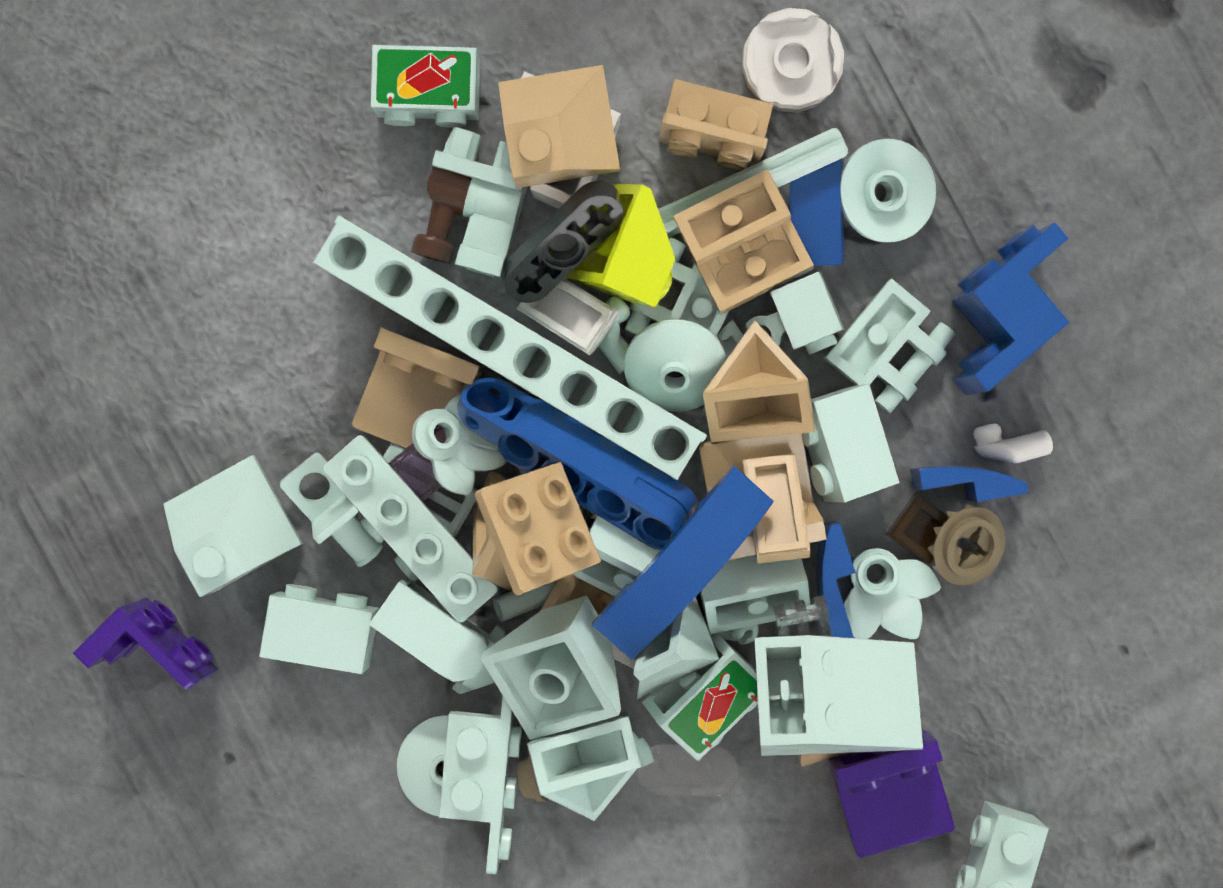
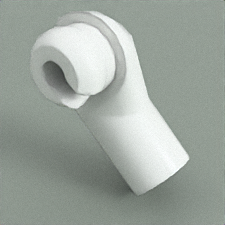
M995 423L977 427L973 432L977 442L974 448L983 458L1021 463L1049 455L1053 450L1052 439L1044 430L1015 438L1002 439L1001 427Z

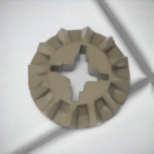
M965 504L962 510L958 512L947 511V521L941 527H934L937 537L935 543L928 547L934 556V562L931 567L945 580L955 585H971L986 578L1000 562L1005 548V530L1001 520L992 511L984 507ZM961 537L969 538L973 545L978 548L976 551L961 549L957 546L958 543L956 542Z

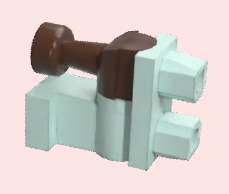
M454 127L445 144L444 151H435L432 162L433 167L427 182V191L432 200L426 235L417 234L415 236L411 253L450 264L454 245L446 241L456 214L470 219L463 243L460 244L455 264L459 268L504 281V264L511 253L527 187L516 188L514 184L507 142L500 141L494 164L489 166L475 161L482 137L474 132Z

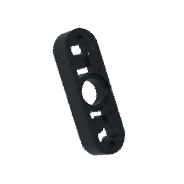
M592 181L580 187L506 260L504 264V279L507 293L519 302L531 303L541 300L622 223L624 212L618 190L612 184L604 181ZM607 203V211L603 212L596 209L590 214L589 206L592 204L600 208ZM585 223H586V226H587V230H585V229L583 228V225H584ZM561 234H568L577 239L576 244L566 251H556L548 246L552 238ZM538 255H540L542 258V261L540 263ZM536 271L537 278L533 279L529 277ZM522 273L526 276L522 280H519V274Z

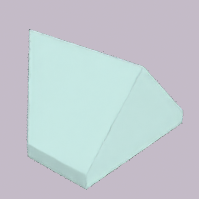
M696 597L662 633L637 655L633 672L634 676L640 681L637 699L719 660Z
M628 716L608 718L537 738L527 743L540 796H544L593 821L597 819L636 769L641 768Z

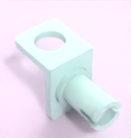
M314 453L280 481V487L311 521L313 539L318 544L332 535L352 557L358 567H362L378 555L383 548L382 543L377 542L366 531L360 520L355 516L359 510L324 472L323 467L327 463L325 458L320 453ZM309 473L324 475L330 484L328 493L317 500L306 498L299 489L302 478Z

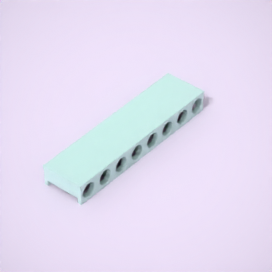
M339 215L334 221L336 225L313 262L672 478L678 480L699 443L704 442L707 437L703 432Z

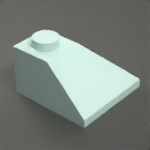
M255 455L242 460L163 504L174 551L199 597L218 591L303 544Z
M587 595L541 610L485 650L480 657L530 740L619 716L621 711L612 643L592 626L591 623L598 617V614Z

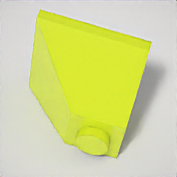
M612 184L620 194L624 212L622 223L565 278L603 293L620 297L634 304L656 308L659 300L664 298L670 289L673 278L671 269L676 258L652 190L642 184ZM607 203L600 208L593 205L590 214L596 209L603 212L607 211Z

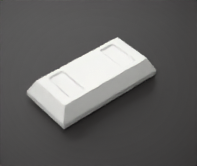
M563 279L541 300L531 303L521 302L517 307V310L589 356L595 352L619 313L614 308L566 279Z

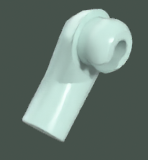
M612 296L606 304L619 313L598 347L618 374L624 372V359L629 345L620 334L619 324L629 318L630 310L620 297Z
M555 582L521 595H516L513 591L493 598L494 610L499 620L503 622L542 607L550 595Z

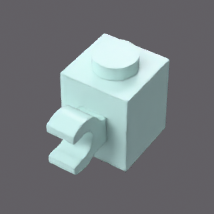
M820 272L771 291L770 293L778 312L768 316H756L746 323L747 329H749L754 320L760 326L768 327L771 331V338L778 346L782 342L784 333L787 332L793 349L806 346L809 355L837 344L834 334L844 330Z

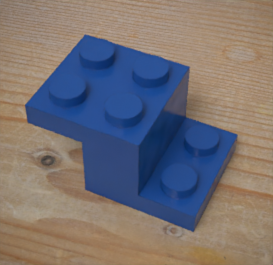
M1055 222L1040 230L1033 224L1025 231L1018 232L997 250V253L1002 257L998 262L991 259L985 265L981 264L957 284L963 292L954 298L952 302L988 343L985 347L983 345L978 346L958 364L963 371L953 381L965 395L990 391L1070 323L1028 274L1069 239Z

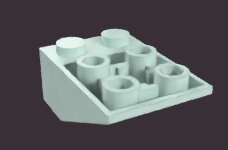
M812 635L755 638L761 756L923 750L913 642Z

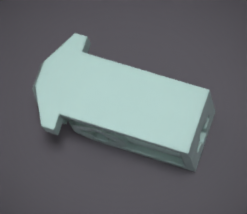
M408 577L399 581L369 625L438 674L456 682L452 689L459 694L493 684L494 680L480 657L485 650L505 637V629L496 625L491 634H488L468 619L459 623L432 593Z

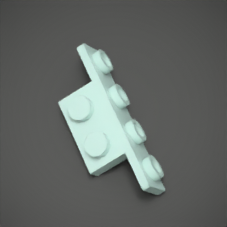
M359 435L355 437L324 465V472L364 516L360 522L366 531L379 543L385 540L398 554L394 560L404 574L413 582L420 579L457 622H464L497 592L498 587L495 583L472 575L473 558L364 436Z
M502 697L501 715L460 711L449 712L439 818L490 822L486 873L497 874L500 859L509 860L512 829L503 828L505 808L514 809L517 778L508 777L510 757L519 758L522 727L513 726L514 713L504 697Z

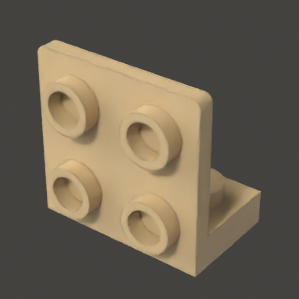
M674 79L667 110L664 113L661 124L659 142L668 144L667 151L673 154L696 158L698 152L718 157L717 164L723 167L741 171L746 169L747 165L752 166L759 163L766 149L768 139L765 138L773 104Z
M381 328L374 344V348L379 349L380 353L352 425L356 429L419 453L412 440V430L416 419L428 410L444 409L453 397L461 395L467 385L479 380L484 369L468 361ZM436 425L434 436L437 441L444 443L446 440L445 431L441 426Z
M802 433L712 443L709 441L699 445L707 494L733 465L744 474L743 460L795 454L809 543L827 540L824 520L813 502ZM752 532L729 560L756 555Z
M561 462L476 491L475 498L514 594L521 595L601 562Z

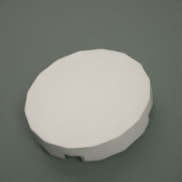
M786 8L768 14L753 28L743 48L742 71L747 87L758 100L773 104V109L777 111L798 113L817 107L832 94L843 73L844 50L838 33L830 24L828 25L824 20L818 18L819 15L807 9Z

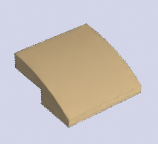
M768 169L673 216L720 315L812 270L814 267L790 220L791 214Z

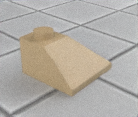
M603 65L498 82L512 178L516 188L620 171Z

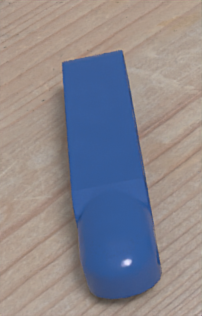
M496 378L479 379L463 389L457 409L461 422L470 431L497 446L504 459L526 473L561 462L579 505L645 545L662 550L696 512L698 507L697 498L692 490L683 483L547 402L534 399L502 379ZM490 388L497 389L501 396L493 394Z

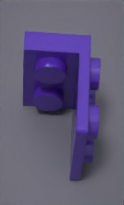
M148 598L117 608L73 652L87 668H90L103 661L112 665L121 656L127 658L139 646H142L187 691L211 677L218 670L210 661L213 658V654L209 648L194 636L188 639L174 625L177 622V618L172 611L160 601L154 600L151 602Z
M926 730L922 731L923 750L850 752L828 759L854 850L858 857H867L954 831V821L937 767V763L943 761L938 741Z

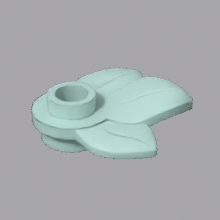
M457 395L447 403L444 409L436 408L422 413L414 423L412 440L417 451L423 457L431 460L435 479L441 486L456 494L469 495L474 485V471L494 470L503 466L508 461L500 454L497 446L470 431L461 422L457 409L461 395ZM436 425L441 426L445 431L446 440L444 443L437 441L434 436Z
M870 548L862 551L852 562L856 573L851 574L850 579L854 587L844 600V607L854 638L869 639L876 632L879 625H881L884 629L897 636L917 639L922 625V609L919 599L929 597L941 589L937 577L930 567L918 560H898L892 553L881 548ZM873 564H880L884 570V575L878 582H870L866 576L867 569Z

